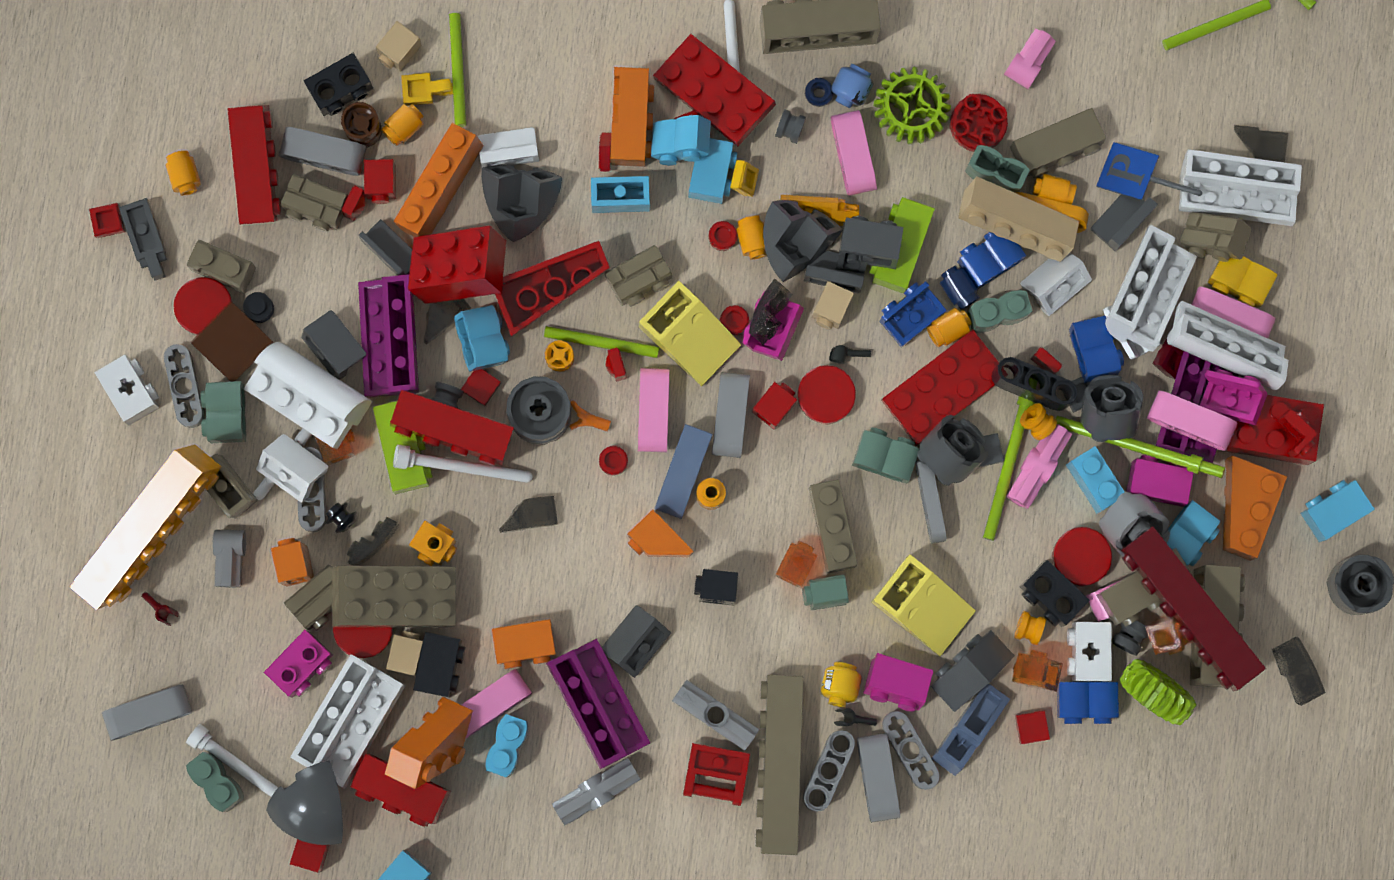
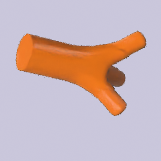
M574 400L570 402L577 413V417H579L578 421L569 425L571 430L581 426H590L608 432L610 420L590 414L578 406Z

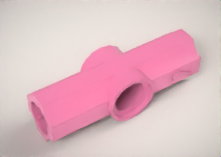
M1057 424L1048 437L1039 440L1036 447L1031 449L1020 468L1022 471L1006 496L1013 503L1025 509H1029L1043 483H1047L1057 467V460L1072 436L1067 429Z

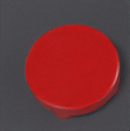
M983 94L967 95L955 106L950 118V130L953 138L961 147L972 152L975 151L978 145L991 148L996 147L1002 141L1008 126L1007 110L994 98Z
M207 277L195 278L186 282L178 290L174 299V314L179 324L185 330L198 335L232 301V297L220 282Z
M829 365L816 367L806 373L799 384L797 400L803 413L809 419L826 425L844 419L850 413L856 399L855 386L850 376L842 369Z
M1078 527L1065 532L1057 540L1051 555L1054 567L1075 586H1087L1098 582L1107 574L1112 562V551L1106 538L1098 531L1087 527Z
M333 627L335 641L341 650L348 655L352 654L357 658L364 659L378 656L384 651L391 641L393 627Z

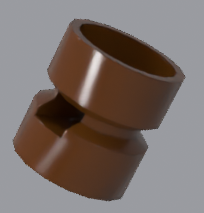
M355 102L344 109L341 116V125L348 140L360 143L366 147L374 145L382 135V125L376 110L364 102Z

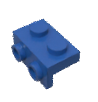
M927 281L921 285L917 282L904 292L906 297L902 301L897 303L893 300L882 309L884 315L879 322L901 348L927 328L933 320L947 311L930 291V285Z

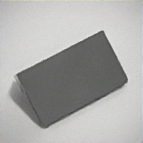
M1120 195L1093 224L1091 231L1116 252L1158 204L1150 197L1146 201H1141Z
M380 219L366 234L362 231L358 235L361 241L396 275L410 274L412 249L385 222Z
M825 251L812 264L807 265L804 282L826 286L828 281L856 293H860L862 289L864 274L836 269L839 253Z
M332 310L303 329L301 338L327 371L339 380L346 376L351 366L366 356L364 349Z
M636 605L601 648L606 656L635 678L669 637L671 632L656 618Z

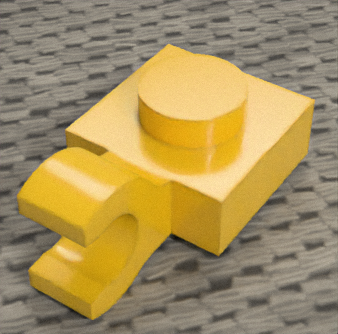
M430 73L401 75L403 104L406 106L411 104H432L433 95H453V83H451L450 79L432 81Z

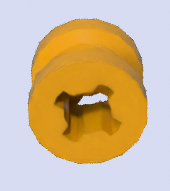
M558 340L547 346L545 360L548 367L556 372H564L570 369L574 362V353L572 347L567 342Z
M1036 403L1024 411L1020 418V424L1025 429H1030L1031 435L1036 440H1042L1053 432L1056 428L1057 420L1051 414H1046V409L1041 403Z
M1023 611L1019 618L1014 638L1019 640L1023 638L1028 639L1031 644L1037 646L1045 627L1046 618L1042 616L1035 618L1029 612Z

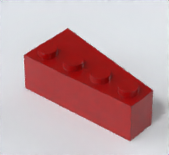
M269 105L227 108L239 225L277 221V215H281L280 198H276L275 186H278V172L273 166V157L276 156L274 140L271 138L273 121Z
M600 241L503 277L502 293L495 294L511 337L609 270L610 267Z
M404 390L400 392L390 421V426L395 428L394 433L408 438H411V435L414 434L422 437V442L428 445L439 447L441 444L450 447V451L465 457L469 454L478 457V461L495 466V464L502 466L514 427Z

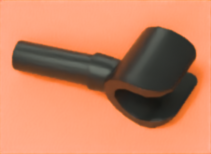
M838 345L831 349L829 360L844 364L846 356L871 357V350H853L843 345Z
M850 708L835 710V712H841L844 715V721L834 722L836 726H851L854 723L877 725V719L855 715V712Z

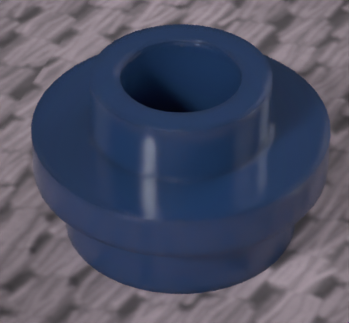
M823 78L812 79L805 88L807 101L816 107L827 105L833 97L831 83ZM822 89L824 96L816 97L814 90Z

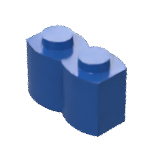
M989 232L984 236L986 241L976 246L975 243H972L960 251L962 257L959 258L957 263L961 268L964 267L977 289L1024 260L1027 255L1019 244Z
M1106 316L1075 322L1069 328L1071 342L1085 383L1091 382L1094 378L1103 375H1118L1122 369L1121 366H1124L1122 351L1120 349L1117 350L1113 342L1116 338L1106 328Z
M1058 682L1057 718H1064V724H1082V718H1094V724H1112V718H1119L1118 682Z

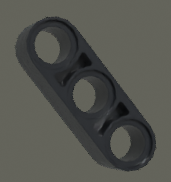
M1013 357L1004 358L992 371V381L1000 389L1032 402L1041 403L1044 407L1055 411L1066 409L1077 397V388L1070 380ZM1004 367L1010 369L1013 373V379L1004 377L1001 369ZM1029 379L1037 380L1040 384V390L1031 388L1028 382ZM1057 389L1065 392L1067 401L1057 398L1055 393Z

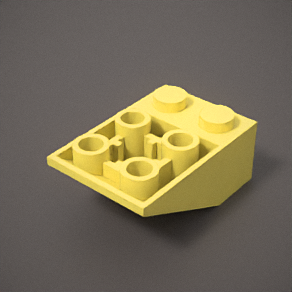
M680 281L639 321V328L701 387L741 346L738 340L711 311Z
M910 554L871 601L873 605L939 657L976 611L937 575Z

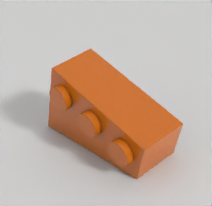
M614 67L611 165L645 167L646 158H651L652 141H646L647 130H653V113H648V102H654L655 85H649V68Z
M1232 455L1225 459L1226 486L1224 488L1223 551L1251 561L1259 556L1287 476Z
M442 697L438 701V709L433 714L427 712L422 719L425 722L418 729L412 727L391 748L385 775L416 789L454 765L459 764L465 755V748L463 746L473 710Z

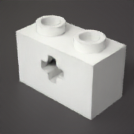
M123 355L94 372L123 422L130 426L159 408L155 401L159 396L151 383L147 385L141 378L144 371L136 358L131 361L128 356ZM128 383L133 385L132 391L134 393L130 395L125 392L127 390L126 384Z
M1111 622L1072 623V628L1067 630V645L1072 646V658L1067 659V674L1072 675V682H1111ZM1088 644L1091 650H1095V655L1090 656L1089 660L1088 656L1082 653V649L1087 648Z

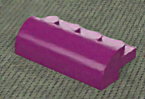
M409 274L382 277V280L358 282L361 344L366 352V356L362 359L364 396L367 398L399 396L401 390L413 394L419 393L414 294L408 290Z
M1184 351L1171 394L1200 406L1209 382L1205 377L1206 370L1216 372L1218 369L1232 373L1235 377H1239V375ZM1162 426L1156 442L1158 447L1187 456L1192 454L1204 457V461L1213 463L1217 451L1216 448Z
M597 639L546 663L599 769L650 744Z

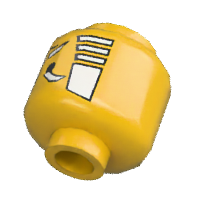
M834 662L833 666L826 668L821 686V694L829 699L828 704L836 707H845L846 703H852L857 700L862 676L856 671V666L843 662Z

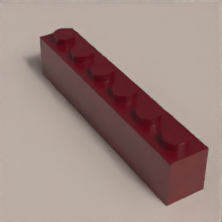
M1153 526L1121 550L1125 555L1122 557L1124 563L1132 572L1138 571L1143 578L1140 581L1150 595L1155 593L1162 601L1159 605L1168 618L1174 617L1181 625L1178 628L1181 635L1188 642L1193 640L1200 649L1197 652L1198 656L1207 666L1212 664L1219 673L1216 675L1217 680L1226 690L1229 688L1233 692L1240 690L1266 669Z

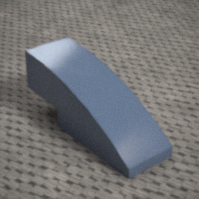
M685 424L654 508L655 510L682 519L713 434Z
M986 685L973 698L931 759L956 776L963 769L975 749L981 744L1010 698L992 685Z

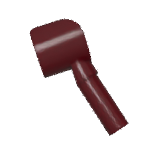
M147 592L142 594L141 597L156 611L155 618L158 621L171 626L167 621V616L171 613L179 617L177 610L167 605H161Z

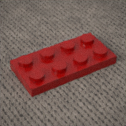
M692 34L681 43L653 74L657 82L699 116L710 120L711 125L737 147L776 106L775 100Z
M972 329L883 397L881 401L917 446L944 417L949 415L955 417L995 386L991 376L992 371L999 362ZM1002 368L1003 376L1007 377L1008 373Z

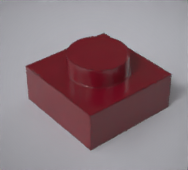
M1166 339L1152 364L1166 377L1176 379L1184 351L1168 344Z

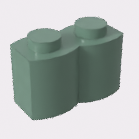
M984 145L976 147L965 170L972 179H975L977 176L1012 192H1019L1030 171L1021 161L1013 158H1003L997 150Z
M1015 290L1004 294L999 299L985 298L979 300L970 307L967 314L972 323L971 328L976 333H985L997 328L1000 324L1014 325L1022 322L1032 312L1027 291Z
M241 381L206 383L205 390L201 391L202 408H206V419H202L201 430L203 437H207V441L211 444L246 442L245 386Z
M873 427L870 431L864 430L852 466L907 484L917 459V452L920 450L914 446L915 442L903 437L893 440L886 437L887 432Z
M844 574L808 580L807 586L802 588L804 605H810L811 611L844 606L849 603Z
M202 752L186 765L190 778L195 784L204 788L207 800L215 809L221 812H228L244 799L240 785L233 778L226 775L222 762L211 753Z

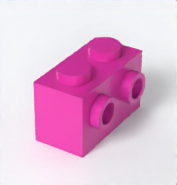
M1141 455L1140 459L1136 458L1131 463L1126 492L1145 495L1151 501L1183 507L1189 501L1194 473L1187 471L1186 467L1170 462L1169 465L1158 463V458Z
M304 630L263 673L288 697L293 698L295 695L300 697L312 685L309 680L316 673L322 675L330 667L332 662L329 659L333 654L308 630Z
M877 653L871 661L863 693L870 695V698L877 702L885 703L890 701L898 704V707L903 710L919 711L926 702L933 670Z

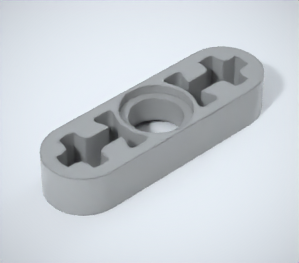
M175 344L166 349L164 362L176 418L183 426L195 428L201 424L205 414L201 405V395L193 358L186 347ZM176 351H179L181 355H185V358L181 360L183 370L189 369V373L181 372L173 376V372H179L178 365L171 361V358L175 357ZM183 378L190 379L192 382V389L187 394H180L176 389L177 382ZM195 397V401L191 400L189 402L192 410L198 411V414L194 415V421L190 422L189 419L183 418V414L187 413L186 403L182 402L179 404V400H189Z
M313 447L305 448L324 462L322 454ZM324 474L315 481L319 485L318 495L313 498H307L304 501L307 503H317L320 501V506L314 505L315 515L320 516V520L315 521V526L311 527L310 523L305 521V517L310 516V507H303V503L298 501L299 524L308 532H318L326 524Z
M919 460L915 462L930 542L931 544L946 541V530L935 474L926 464Z
M899 711L887 714L882 722L883 730L887 734L891 745L914 785L924 790L935 787L939 781V772L910 720L904 713ZM893 716L896 720H903L904 724L900 727L904 734L908 731L912 734V737L904 738L898 745L895 738H899L900 735L896 730L890 731L888 727L892 723L890 718ZM907 742H914L919 747V754L914 759H908L903 755L902 749ZM925 757L927 762L921 765L925 771H932L931 783L919 782L918 777H920L921 772L918 767L912 770L909 765L917 763Z

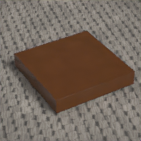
M230 301L190 343L230 382H234L254 363L258 355L274 342Z

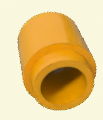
M403 104L384 122L385 126L381 131L395 146H398L401 142L404 144L424 125L421 121L424 116L413 104L409 107Z
M178 151L168 155L165 166L173 192H180L181 196L195 193L197 187L201 185L194 158L189 155L188 151Z
M1044 173L1042 179L1036 178L1032 194L1072 205L1077 185L1071 184L1070 180Z
M754 215L738 220V228L736 230L743 256H749L750 260L767 256L763 238L764 222L760 220V216Z
M953 308L933 320L926 329L933 343L939 348L942 345L948 346L969 333L970 329L968 326L972 323L964 310L959 311L957 308Z
M715 478L703 480L698 485L696 492L699 505L708 510L719 508L726 496L725 486ZM710 487L715 488L717 491V495L713 498H709L706 495V490Z

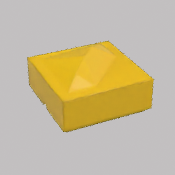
M736 160L730 188L743 196L753 197L759 169L746 161Z

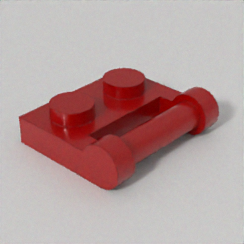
M692 743L683 796L692 797L693 794L731 801L732 805L741 806L750 754ZM699 774L736 781L735 790L694 783L695 775Z

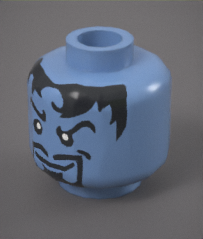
M851 64L850 67H842L831 86V91L837 95L835 101L847 108H851L852 104L857 106L863 105L874 85L872 79H870L871 73L854 64Z

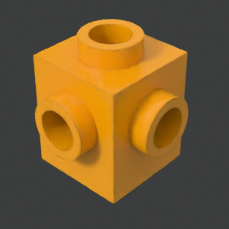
M425 520L409 544L411 548L419 552L417 558L429 566H433L434 562L440 566L444 561L449 563L457 551V548L454 546L456 540L451 537L454 533L452 530L440 523L435 527ZM434 541L440 542L436 549H431V544Z

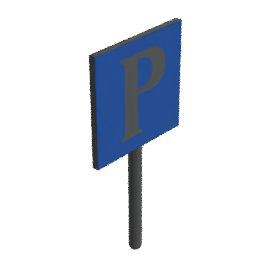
M1115 142L1112 144L1096 185L1098 188L1141 201L1150 181L1197 196L1203 194L1201 190L1152 176L1159 155Z

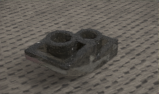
M776 279L772 281L762 295L750 323L749 334L762 345L777 333L778 327L782 323L775 315L787 306L789 299L793 295Z
M386 517L384 522L379 520L371 536L375 537L373 542L361 537L359 542L355 540L347 553V556L350 557L348 563L352 566H359L372 558L390 540L399 524Z
M1294 637L1272 649L1280 675L1287 678L1296 704L1302 706L1326 693L1319 674L1298 637Z

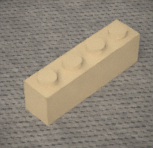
M977 176L964 190L958 215L959 219L973 226H978L994 233L998 237L1008 239L1024 248L1031 249L1059 262L1074 249L1079 221Z

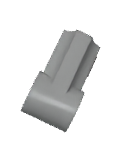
M214 530L213 554L216 556L215 587H241L242 556H245L246 551L245 530Z

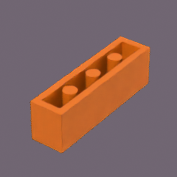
M451 123L394 219V223L403 232L413 237L432 234L484 146L477 135Z

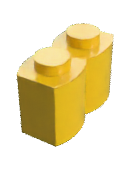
M1243 256L1240 260L1229 258L1228 262L1218 260L1207 282L1212 285L1211 289L1226 296L1231 294L1242 303L1260 308L1278 274Z

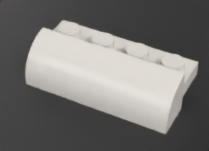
M1188 149L1183 160L1179 184L1201 190L1203 194L1197 196L1180 190L1179 211L1198 212L1293 227L1296 221L1297 195L1300 192L1302 165Z
M1151 224L1145 232L1106 318L1105 325L1109 333L1118 341L1124 343L1126 339H1129L1153 352L1161 340L1197 256L1173 244L1176 239L1174 236Z
M1181 301L1176 307L1173 328L1167 335L1168 344L1242 377L1251 376L1257 378L1263 386L1272 390L1279 389L1285 383L1289 361L1284 358L1286 346L1184 301Z
M281 342L269 345L258 355L254 361L258 366L244 387V390L335 449L339 448L352 425L358 426L373 402Z
M351 654L290 758L305 767L329 760L337 785L346 789L406 685Z

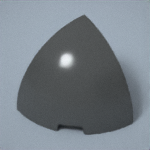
M494 165L481 169L482 187L489 212L501 232L512 242L526 237L543 223L553 209L560 193L562 177L543 169L534 167L530 171L517 170L515 165Z
M790 200L773 201L766 213L763 227L764 246L768 260L782 282H785L807 268V265L812 264L836 240L843 229L827 215L816 209L809 213L803 211L799 207L798 202Z
M328 760L314 764L296 773V781L286 788L280 786L270 798L266 808L269 817L282 831L307 843L318 845L342 843L343 818L340 795L331 763Z

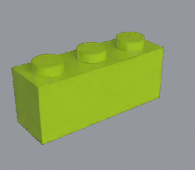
M903 197L899 205L893 203L888 220L893 221L897 226L904 227L899 260L896 269L871 266L869 273L874 275L872 283L904 294L908 288L935 208Z
M397 401L373 407L391 487L395 495L429 487L428 479L433 478L431 467L418 465L407 467V469L393 467L397 444L410 446V449L415 450L417 454H422L421 451L426 450L422 437L412 434L411 438L394 433L395 428L390 426V421Z

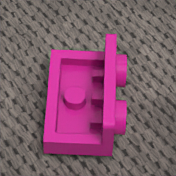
M764 291L761 298L755 304V313L750 324L744 330L743 344L753 352L782 361L804 308L800 304L777 298L771 292Z
M1218 369L1216 372L1206 370L1205 377L1209 382L1200 406L1233 420L1256 425L1268 394L1261 381L1251 376L1235 377L1232 373Z

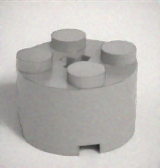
M1122 493L1099 522L1104 536L1122 557L1125 555L1121 550L1152 526L1166 543L1170 537V532L1168 531L1169 520L1147 496L1142 494Z

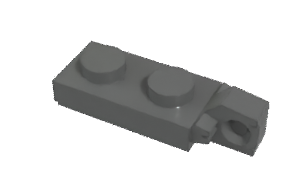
M144 198L119 207L136 260L140 263L141 268L148 267L154 281L165 278L161 262L167 260L166 251L149 200Z

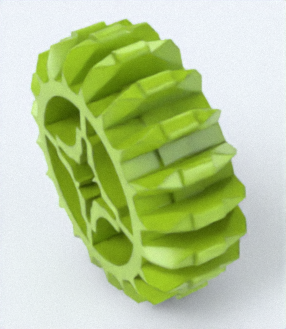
M913 67L911 74L908 75L907 70L901 68L900 77L895 72L890 73L891 81L883 79L881 85L884 89H877L876 95L881 99L874 100L873 106L881 109L875 111L874 116L875 118H884L879 122V127L889 126L886 132L887 136H891L894 132L898 133L896 137L897 142H900L903 136H907V144H912L914 137H917V141L921 144L924 142V134L929 139H933L935 136L934 130L937 132L943 130V125L940 122L947 123L949 119L945 112L951 110V105L944 102L950 99V94H941L946 85L941 83L936 86L935 83L938 80V76L934 75L931 79H928L927 69L923 70L922 75H918L917 67ZM904 86H915L914 90L908 94L901 92L899 94L893 93ZM923 89L932 97L935 109L930 107L931 104L924 101L922 97ZM917 95L916 107L914 111H911L910 116H907L909 103ZM889 102L893 103L894 107L902 112L901 122L892 114ZM914 118H931L925 124L909 126Z
M1134 659L1131 664L1127 665L1120 677L1122 687L1126 689V692L1131 694L1134 699L1149 711L1165 721H1169L1171 724L1182 725L1185 720L1189 719L1197 705L1193 696L1182 685L1178 684L1175 679H1172L1167 673L1162 672L1159 668L1144 660Z

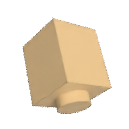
M396 21L376 46L378 55H380L378 60L387 68L392 69L395 67L401 72L422 46L420 38Z
M827 281L812 315V318L817 319L815 323L829 330L832 327L838 329L854 293Z
M402 631L401 636L394 635L386 670L416 676L423 641L419 640V634Z

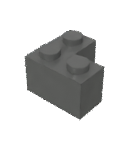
M861 216L846 217L836 269L865 274L867 265L896 269L904 227L897 226L896 223L891 221L877 223Z
M992 630L983 637L979 634L974 636L965 645L966 647L952 658L955 661L953 665L947 662L935 673L939 678L931 687L954 712L988 685L1015 656Z

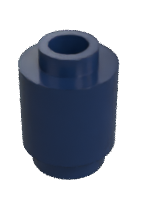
M953 266L941 274L943 280L939 284L953 305H957L960 310L965 309L980 298L977 294V287L964 267L957 269L956 266Z

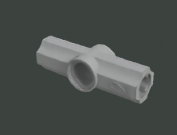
M688 680L684 682L672 700L744 751L759 731L758 728ZM719 707L723 710L724 719L721 723L714 724L708 720L707 713L710 708Z
M627 758L601 774L599 772L579 784L577 789L552 803L565 826L586 812L594 811L614 799V795L641 779Z

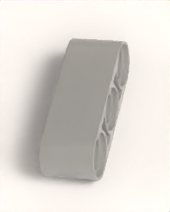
M286 127L279 156L289 161L359 176L367 147L345 139Z
M721 372L712 455L741 458L750 375Z
M182 684L102 712V716L110 740L113 741L192 713V709Z
M843 730L835 731L828 737L803 794V802L808 809L817 812L823 811L830 804L854 750L855 741L849 732ZM838 735H842L848 740L849 745L844 752H837L833 747V740ZM826 762L833 763L837 770L835 777L829 780L821 775V767ZM815 789L821 790L825 796L823 804L817 807L809 802V794Z
M887 734L858 737L857 747L870 822L900 818Z

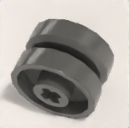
M533 376L522 380L512 389L507 399L506 413L511 427H514V432L521 439L531 444L545 445L556 441L566 432L571 422L572 408L566 391L558 382L547 377ZM537 407L545 409L542 411V416H536L534 410Z

